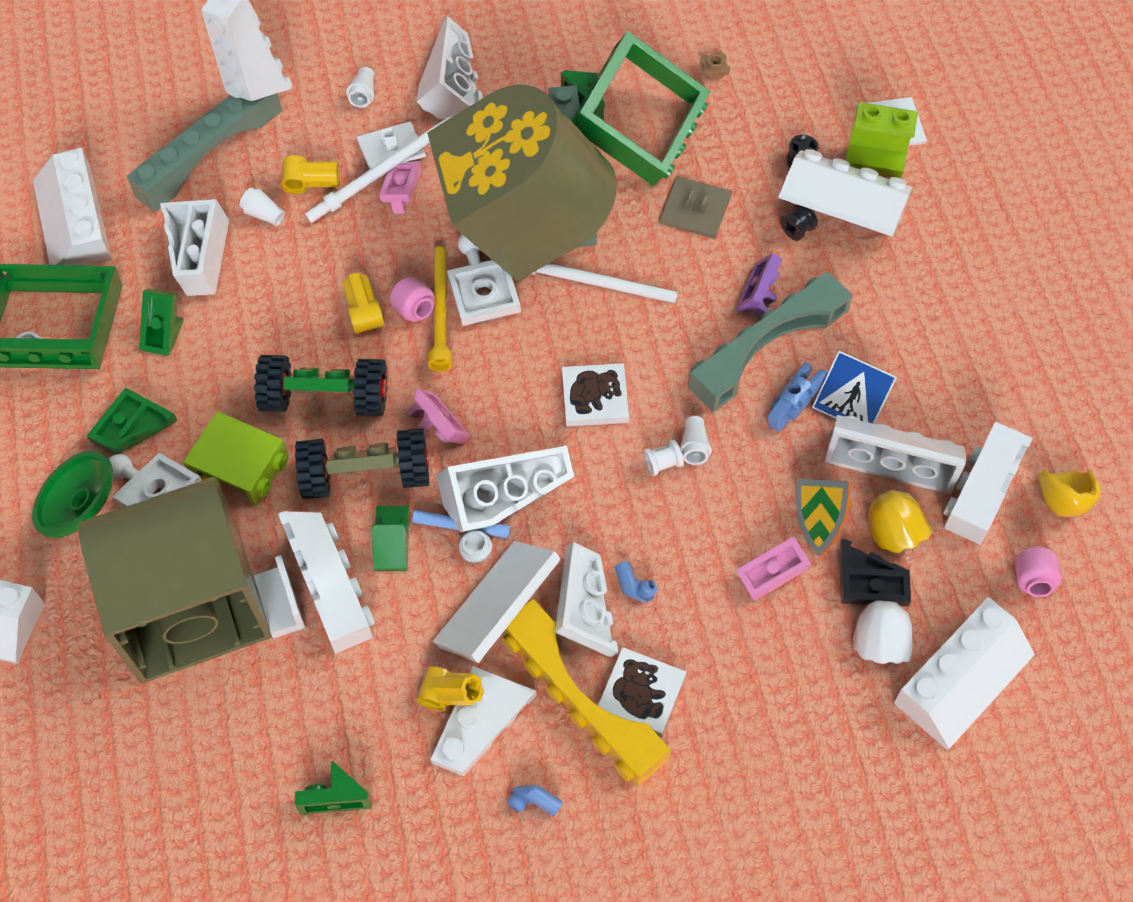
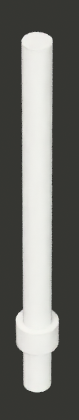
M447 117L336 193L331 192L323 197V202L305 213L308 220L313 223L329 211L333 213L342 207V202L430 144L427 132L444 123L450 117Z
M551 263L531 273L536 275L537 272L670 303H676L678 296L676 291Z

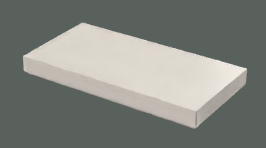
M514 541L433 640L434 644L441 650L479 663L554 569L560 557L555 551Z

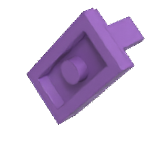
M772 253L755 263L736 306L737 311L746 312L750 310L759 317H762L765 312L770 310L764 305V302L769 305L776 301V296L768 290L779 276L777 270L782 259L776 254Z

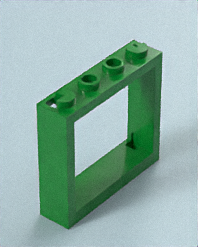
M627 31L614 46L571 121L591 143L654 186L662 177L667 179L674 170L675 165L672 162L674 158L677 159L684 151L686 144L683 141L685 138H689L696 129L697 124L694 121L696 117L699 118L706 110L708 103L705 101L710 90ZM625 57L690 104L660 161L593 114Z
M0 264V322L11 291L102 293L89 340L0 338V367L100 370L122 290L116 266Z

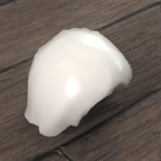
M876 600L870 603L859 614L853 635L854 650L858 652L862 659L872 660L876 663L886 664L893 662L894 664L909 661L913 648L912 624L909 614L896 602Z

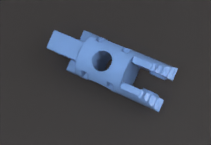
M804 362L770 406L772 411L768 415L769 428L780 432L791 419L795 420L821 388L828 372L822 369L819 370L809 382L806 379L811 373L812 366Z

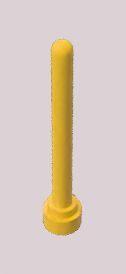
M438 245L434 249V346L428 352L427 365L433 371L444 372L452 368V352L446 346V249L444 246Z

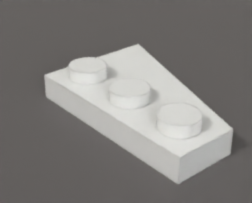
M575 542L567 546L565 551L555 633L608 657H612L619 653L617 641H612L609 627L613 624L611 612L606 610L604 600L607 587L601 555Z
M473 666L470 673H474L482 678L481 684L484 689L480 702H475L472 706L455 705L430 759L431 763L464 776L491 747L492 742L505 727L508 728L516 719V715L523 707L536 697V690Z

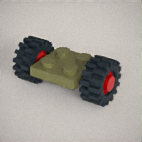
M424 429L397 431L398 454L396 447L389 448L388 443L370 444L369 448L364 451H356V446L340 447L328 459L323 439L296 441L295 465L300 496H302V499L329 497V474L391 468L395 464L396 467L399 466L403 489L429 486V459Z

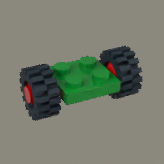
M260 355L257 360L258 364H256V374L254 376L256 380L254 385L256 393L254 397L258 411H287V406L290 403L289 398L291 397L290 390L352 391L356 415H384L385 402L387 400V367L385 360L358 359L354 371L355 375H350V369H331V371H325V374H319V368L308 367L294 369L292 374L290 371V359L285 355Z

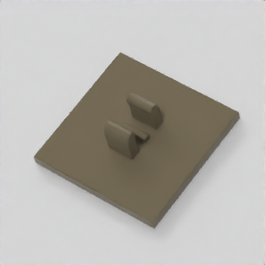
M677 176L659 223L715 239L732 196V191Z

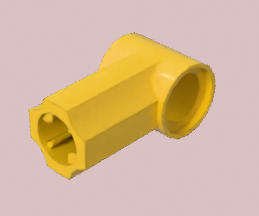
M290 155L283 159L281 188L287 193L301 194L310 187L340 186L338 161L308 162L304 157L298 155Z
M359 272L348 275V278L342 281L350 307L348 312L354 333L358 334L384 327L378 300L375 301L368 276L362 275Z
M429 666L416 701L422 706L436 711H444L447 705L472 706L475 702H480L484 693L481 684L482 678L474 673H452L440 667Z

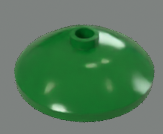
M85 451L72 456L55 469L41 487L34 502L32 522L35 529L45 537L61 538L79 531L78 526L81 521L96 517L106 503L112 489L113 467L110 460L100 452Z

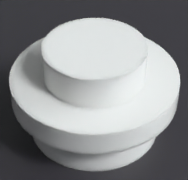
M469 531L459 542V552L468 562H482L489 557L492 551L490 538L481 531Z

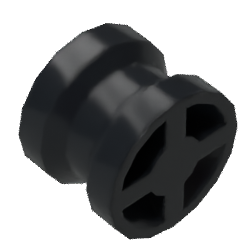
M797 135L791 139L787 154V164L790 168L794 158L801 150L812 149L818 151V143L813 137Z
M796 205L792 213H786L781 217L780 224L789 238L799 241L805 236L806 231H812L818 226V219L812 209Z

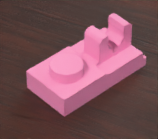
M419 161L401 163L387 173L379 197L382 202H391L393 214L406 213L405 205H409L421 174Z
M420 388L416 390V396L414 397L416 402L409 409L408 414L411 417L417 418L424 412V417L418 426L423 429H430L434 425L436 427L434 431L442 441L463 445L471 435L435 393Z
M792 537L736 569L755 601L805 572L811 564L795 537Z

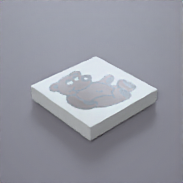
M624 363L562 367L566 427L629 423Z
M622 647L598 706L624 719L646 723L658 736L662 737L686 677V671Z

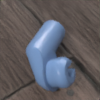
M621 562L615 566L622 592L625 595L641 602H648L654 598L658 590L654 581L635 579L630 562Z
M539 785L516 786L511 790L512 795L507 800L508 806L517 812L523 811L526 808V804H535L552 816L556 815L563 803L562 800Z

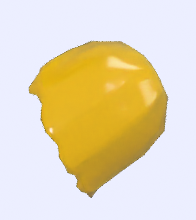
M1043 469L1040 474H1037L1046 506L1059 517L1084 516L1101 498V486L1092 470H1088L1086 473L1070 471L1068 473L1059 472V474H1053Z
M891 490L875 497L870 503L868 512L869 527L874 542L881 550L886 549L893 553H900L905 549L917 547L920 542L928 540L929 536L933 533L919 503L909 493Z

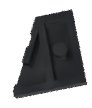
M841 539L839 544L841 604L869 605L879 600L896 602L899 606L909 607L911 603L910 570L895 563H888L883 557L873 552L867 554L852 547L851 541Z

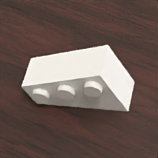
M216 199L160 203L165 218L164 228L168 235V250L174 278L187 296L216 294L229 219Z
M995 421L983 447L976 446L968 461L969 464L973 465L971 472L964 471L956 486V489L961 491L958 499L951 496L943 513L949 517L944 526L945 529L981 545L1019 468L1021 459L1033 439L1032 437Z

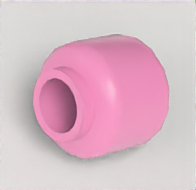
M406 277L395 284L389 298L392 308L404 319L411 322H418L427 318L434 309V293L427 285L414 277Z
M1039 546L1029 547L1015 558L1016 581L1018 587L1023 592L1033 597H1045L1053 593L1061 584L1062 575L1059 559L1055 552Z

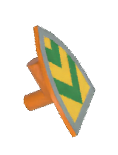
M797 479L796 509L800 528L807 543L817 556H821L834 543L842 530L848 510L851 508V482Z

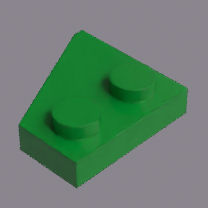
M125 388L87 434L90 442L115 455L174 424L177 418L171 411Z

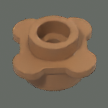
M721 52L709 56H701L699 62L703 65L704 76L710 80H719L724 75L729 74L730 66L726 64L727 56Z

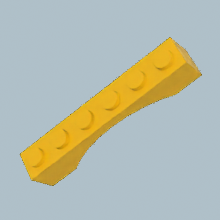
M532 599L523 606L504 630V637L502 638L504 645L512 654L518 652L525 660L523 664L533 678L537 679L540 677L547 684L546 691L557 704L563 702L570 710L568 715L572 722L580 730L584 727L593 736L591 741L595 748L602 755L605 756L608 753L616 762L614 767L619 775L626 782L632 780L639 787L669 761L671 749L648 724L630 721L611 714L593 703L578 689L568 675L560 658L556 641L555 622Z

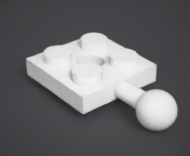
M461 234L457 245L459 250L467 255L469 266L448 270L447 275L462 326L521 312V305L512 276L493 260L481 263L478 253L480 249ZM482 287L492 290L490 294L484 296L477 294L476 291Z
M158 453L140 471L133 468L131 459L124 454H115L109 458L113 467V478H127L129 480L112 496L121 507H126L202 481L199 475L161 453ZM157 489H162L160 492L153 494Z

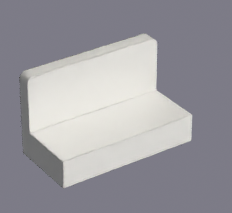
M281 555L275 557L277 568L253 575L273 639L306 628L287 567Z

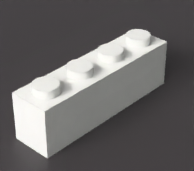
M208 0L201 9L225 92L235 98L240 97L254 101L291 89L293 85L289 77H283L281 73L283 65L280 59L274 58L269 50L272 44L268 36H265L259 30L261 23L250 1Z
M290 511L279 513V518L335 654L372 639L373 636L369 626L375 624L368 605L361 608L358 597L363 596L356 577L349 579L346 573V569L351 568L344 549L337 551L334 542L338 541L339 538L333 523L326 524L321 513Z

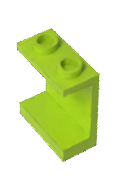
M859 102L846 161L850 163L851 167L860 170L861 168H870L877 171L878 175L902 179L911 138L915 136L918 111Z
M217 411L183 463L188 470L199 476L202 474L210 477L215 476L217 480L245 492L250 504L256 506L260 499L266 497L269 493L272 480L277 472L285 468L289 454L283 439Z

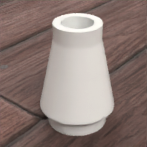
M368 67L359 69L358 74L346 90L349 102L358 108L367 107L374 100L375 74Z
M249 188L240 200L239 206L244 210V214L269 222L274 226H278L285 217V211L280 209L261 189Z
M698 416L686 419L680 447L683 460L691 465L705 463L712 452L704 427V420Z

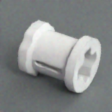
M674 439L668 441L666 446L654 450L644 449V460L652 477L657 476L661 470L673 466L677 468L684 466L682 452Z

